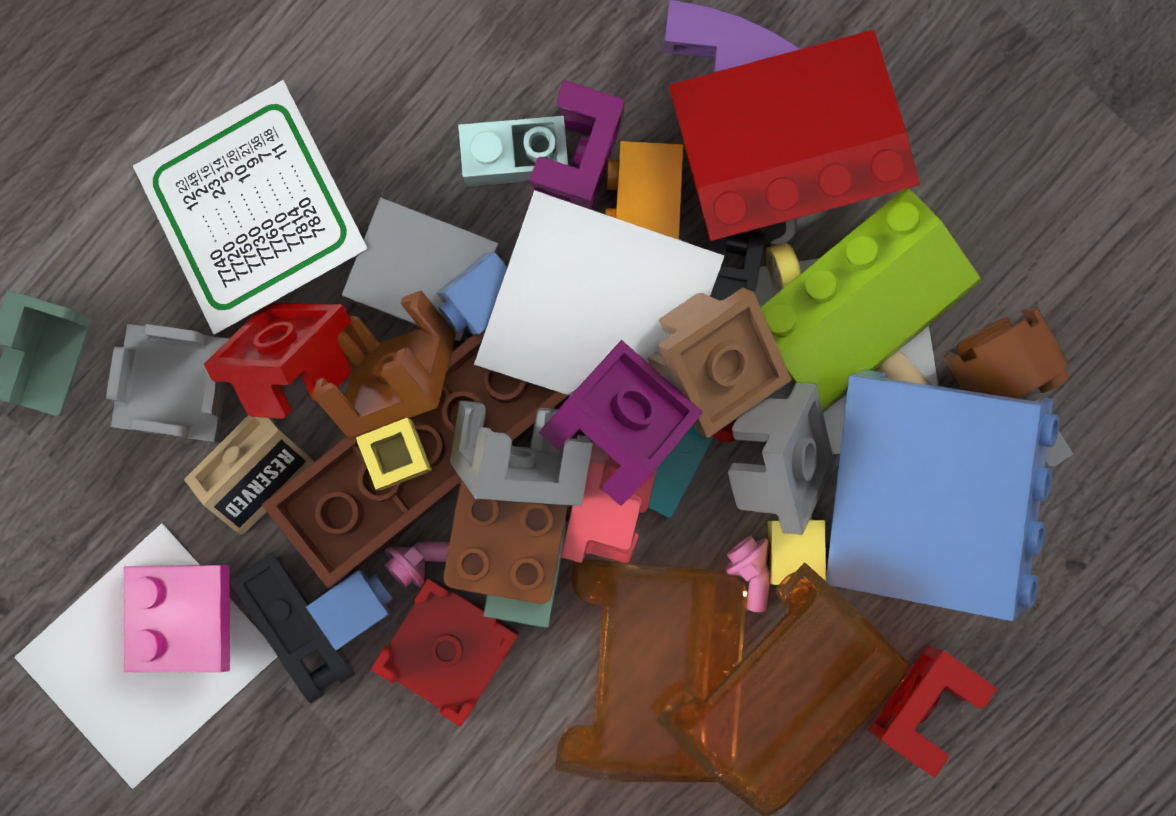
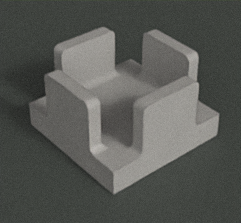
M127 324L124 346H115L113 350L106 398L114 401L111 427L218 443L227 382L212 381L204 363L229 339L151 324H145V326Z
M796 383L787 399L765 398L739 416L732 427L733 436L736 440L767 442L762 451L765 465L732 463L728 470L737 508L740 510L777 514L782 533L803 535L835 465L817 384Z

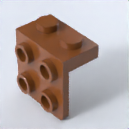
M461 479L443 576L445 584L454 589L531 603L544 604L548 602L552 596L569 505L475 499Z

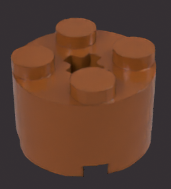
M1038 306L1020 310L1025 320L1012 325L1006 316L967 337L956 345L960 355L950 352L944 355L943 358L961 390L1020 399L1039 388L1041 393L1048 392L1069 379L1065 370L1069 362Z

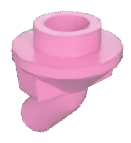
M749 536L727 553L731 562L725 567V571L727 574L743 576L746 581H749L746 608L753 612H764L767 610L770 588V570L767 566L769 541L767 538H763L756 542L752 536Z
M450 541L417 542L411 547L388 546L384 551L390 560L384 566L405 588L411 582L421 588L425 584V562H446Z

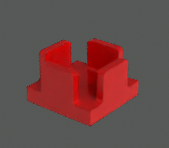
M270 303L252 316L204 363V366L212 381L229 382L233 385L249 416L284 419L292 410L280 385H290L301 375L312 400L316 401L312 394L317 379L324 378L329 384L332 383L338 388L349 377L351 368L338 342V335L351 323V320L343 304Z

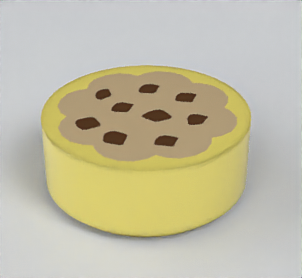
M784 242L766 248L768 272L772 284L778 293L801 274L800 265L790 244Z

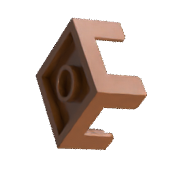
M422 290L404 296L401 300V305L420 329L379 343L357 316H350L351 323L338 335L340 347L348 363L353 368L346 394L344 396L334 384H329L324 378H320L316 381L312 396L348 438L438 408L456 333Z

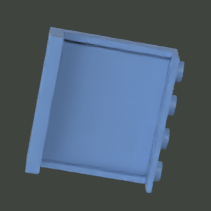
M863 370L849 375L826 585L1008 621H1014L1026 611L1027 607L1032 608L1038 589V576L1031 574L1033 554H1040L1045 536V523L1038 521L1040 501L1047 500L1052 483V470L1045 468L1047 447L1055 445L1059 429V416L1052 414L1054 399L1044 398L1036 402L885 378L886 373L871 370Z

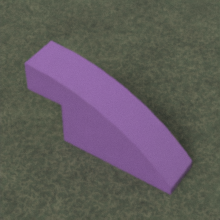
M669 0L663 52L714 58L712 73L799 50L798 47L776 33L742 17L707 6Z

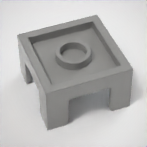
M459 401L450 464L475 499L582 506L593 443L587 436L578 435L577 439L569 438L561 449H556L538 432L558 409L539 408L536 412L530 448L511 447L512 439L509 435L492 432L490 428H483L486 407L483 403Z

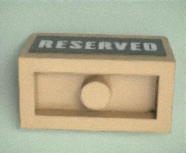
M248 415L184 481L207 509L239 535H244L267 512L261 504L313 464L314 461L282 431L272 418L251 417Z

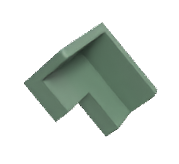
M7 290L0 310V344L4 345L0 359V400L50 415L61 416L65 409L93 319L69 308Z

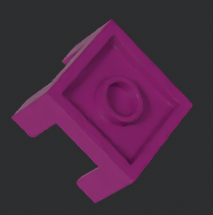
M563 80L557 97V105L561 107L559 116H564L565 128L589 135L590 137L582 135L578 143L572 165L578 166L579 169L544 157L537 158L529 180L530 185L534 186L531 195L533 196L535 190L593 210L623 122L625 100Z
M621 339L538 433L556 449H561L566 440L571 438L578 429L584 432L621 465L604 483L602 488L605 493L622 506L655 472L701 416L703 411Z

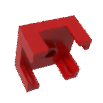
M428 578L416 596L415 603L389 645L384 647L370 670L392 684L396 681L440 708L439 713L461 727L520 633L499 619L484 617L485 610L436 579Z
M927 645L867 730L935 778L947 762L948 755L915 731L919 723L925 722L940 701L939 695L943 689L961 701L967 700L975 707L982 709L987 705L997 688L946 651Z

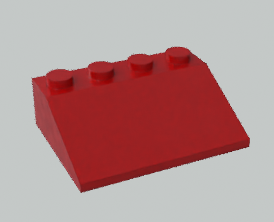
M874 29L668 85L707 236L710 241L920 185L907 131Z

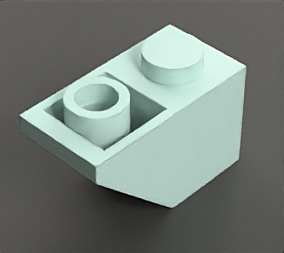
M564 116L458 125L462 175L466 187L518 183L530 180L535 162L539 157L568 165Z

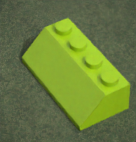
M908 188L893 197L761 306V309L791 377L790 383L793 386L796 383L817 384L824 413L847 394L849 375L863 370L875 371L887 359L980 284L981 278L943 222Z

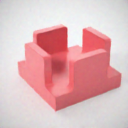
M593 441L582 506L572 507L561 557L582 563L585 555L590 553L619 562L629 563L639 537L635 533L639 513L646 512L649 506L657 469L620 506L604 492L602 486L621 465Z

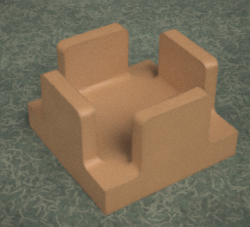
M742 287L721 301L703 293H698L659 319L663 330L672 335L657 345L660 353L655 352L647 360L656 371L703 411L693 425L696 432L706 438L718 432L791 381V377L753 291Z

